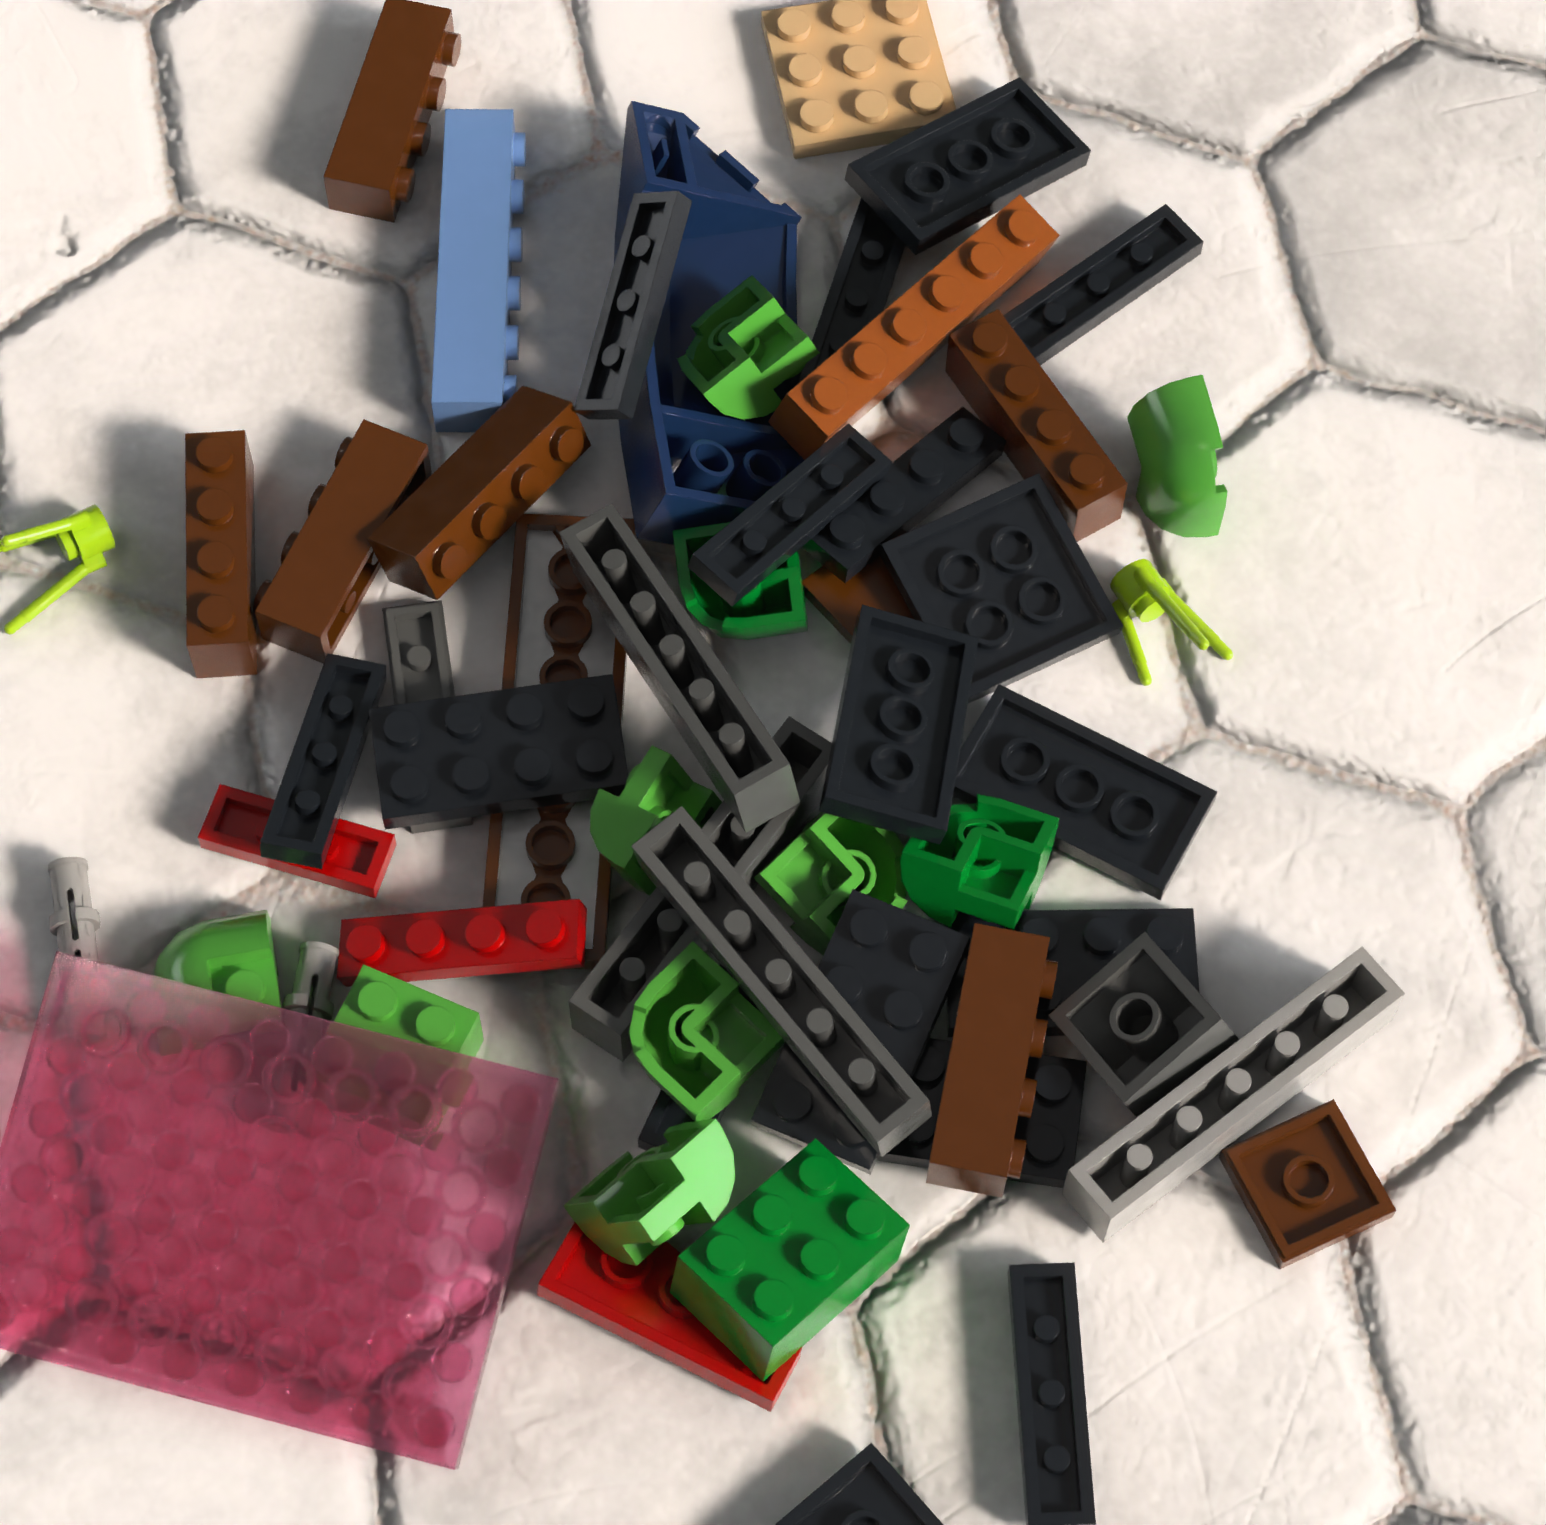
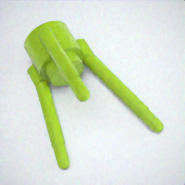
M96 504L60 520L8 534L0 539L1 553L55 537L67 561L79 558L81 561L78 566L4 626L5 633L9 635L14 634L88 574L107 566L102 553L115 548V541L104 515Z
M1139 559L1123 567L1113 577L1110 588L1118 599L1112 603V606L1123 624L1121 630L1133 665L1143 686L1150 685L1152 678L1132 621L1134 617H1138L1141 622H1149L1166 612L1200 650H1206L1210 646L1224 660L1232 659V650L1174 592L1167 580L1159 575L1149 560Z

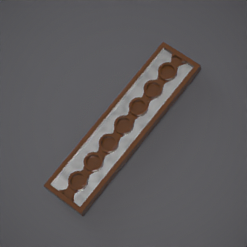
M523 514L516 521L501 690L613 674L622 730L627 653L574 575L559 533L588 516ZM623 518L636 537L634 519ZM595 799L490 814L482 907L580 899L587 908L584 967L568 969L593 970L607 949L612 865L598 851L590 833V809Z

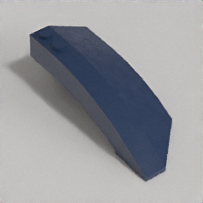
M631 101L626 115L615 229L614 263L634 193L679 191L692 200L633 419H618L621 448L637 539L674 545L673 530L731 522L804 461L768 423L774 412L764 417L745 420L724 415L691 383L681 370L677 359L686 354V350L696 336L691 325L710 307L751 275L774 296L784 312L797 324V225L802 217L786 203L782 205L771 203L756 190L755 187L759 179L726 150L720 153L719 156L696 137L700 127L684 113ZM801 372L791 379L784 380L773 389L781 401L797 385Z

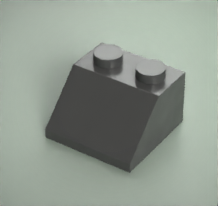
M1146 932L1141 934L1049 1014L1050 1018L1136 1117L1239 1040L1220 1015Z

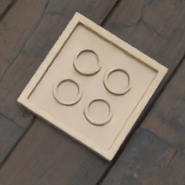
M829 0L761 11V26L794 159L889 144L956 110L927 0Z

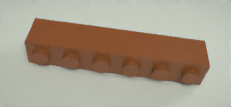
M1019 194L790 390L768 423L805 460L848 423L853 426L945 346L948 343L949 334L970 324L1030 272L1060 235Z

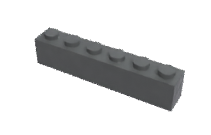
M613 503L560 531L559 533L574 575L745 833L801 803L790 763Z
M790 716L772 738L790 763L801 803L745 833L725 801H723L702 828L703 832L753 891L759 885L754 877L791 842L790 840L800 831L821 802L832 743ZM657 887L568 1001L572 1029L622 1062L633 1050L629 1030L634 1004L646 986L692 941L705 953L709 950Z
M682 806L631 846L641 869L729 975L739 983V987L881 1157L932 1117L929 1099Z

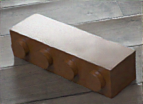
M385 0L323 176L329 209L394 223L401 202L409 203L411 200L416 178L413 167L417 156L424 157L430 143L431 125L428 123L432 111L439 112L443 106L446 94V79L444 75L447 66H456L460 55L461 34L454 33L452 9L409 0Z
M997 309L949 334L945 372L980 420L1006 440L1003 451L1022 478L1025 480L1033 475L1040 474L1076 541L1078 542L1121 519L1128 483L1000 310Z
M524 385L521 386L367 538L388 580L438 600L591 446L577 412L574 411L572 402Z
M363 419L354 437H346L341 443L336 454L335 470L327 485L320 484L315 489L309 502L306 522L299 533L294 531L287 538L281 553L280 568L272 581L265 580L262 583L253 604V612L256 614L262 639L323 664L327 653L333 654L381 567L367 538L432 475L428 444Z
M245 430L185 434L187 649L196 678L257 675L256 614L253 612V604L256 597L254 464Z
M974 923L926 1178V1183L1003 1198L1007 1177L1020 1179L1027 1140L1014 1138L1018 1116L1031 1118L1037 1080L1025 1078L1029 1056L1041 1058L1048 1024V1020L1036 1018L1039 997L1052 999L1058 968L1057 961L1046 959L1050 937Z

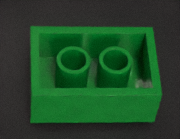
M815 1138L677 1257L670 1293L759 1379L765 1381L898 1262L910 1224Z

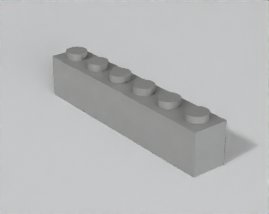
M1360 947L1068 1169L1062 1195L1102 1243H1104L1221 1153V1150L1229 1147L1390 1023L1405 993L1364 947Z

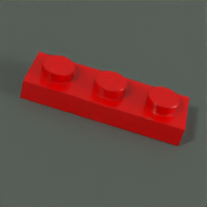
M219 784L198 835L201 848L376 899L397 845L395 834L339 818L322 869L261 857L260 840L275 800Z

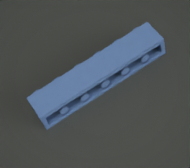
M445 109L431 397L436 432H476L518 390L517 375H508V360H519V326L510 325V311L521 310L520 276H511L512 262H522L523 259L522 227H513L514 214H524V180L515 179V167L526 166L525 132H515L513 109Z

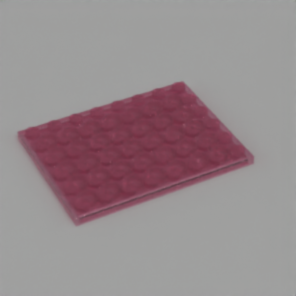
M56 951L0 1147V1349L456 1470L460 1465L561 1080Z

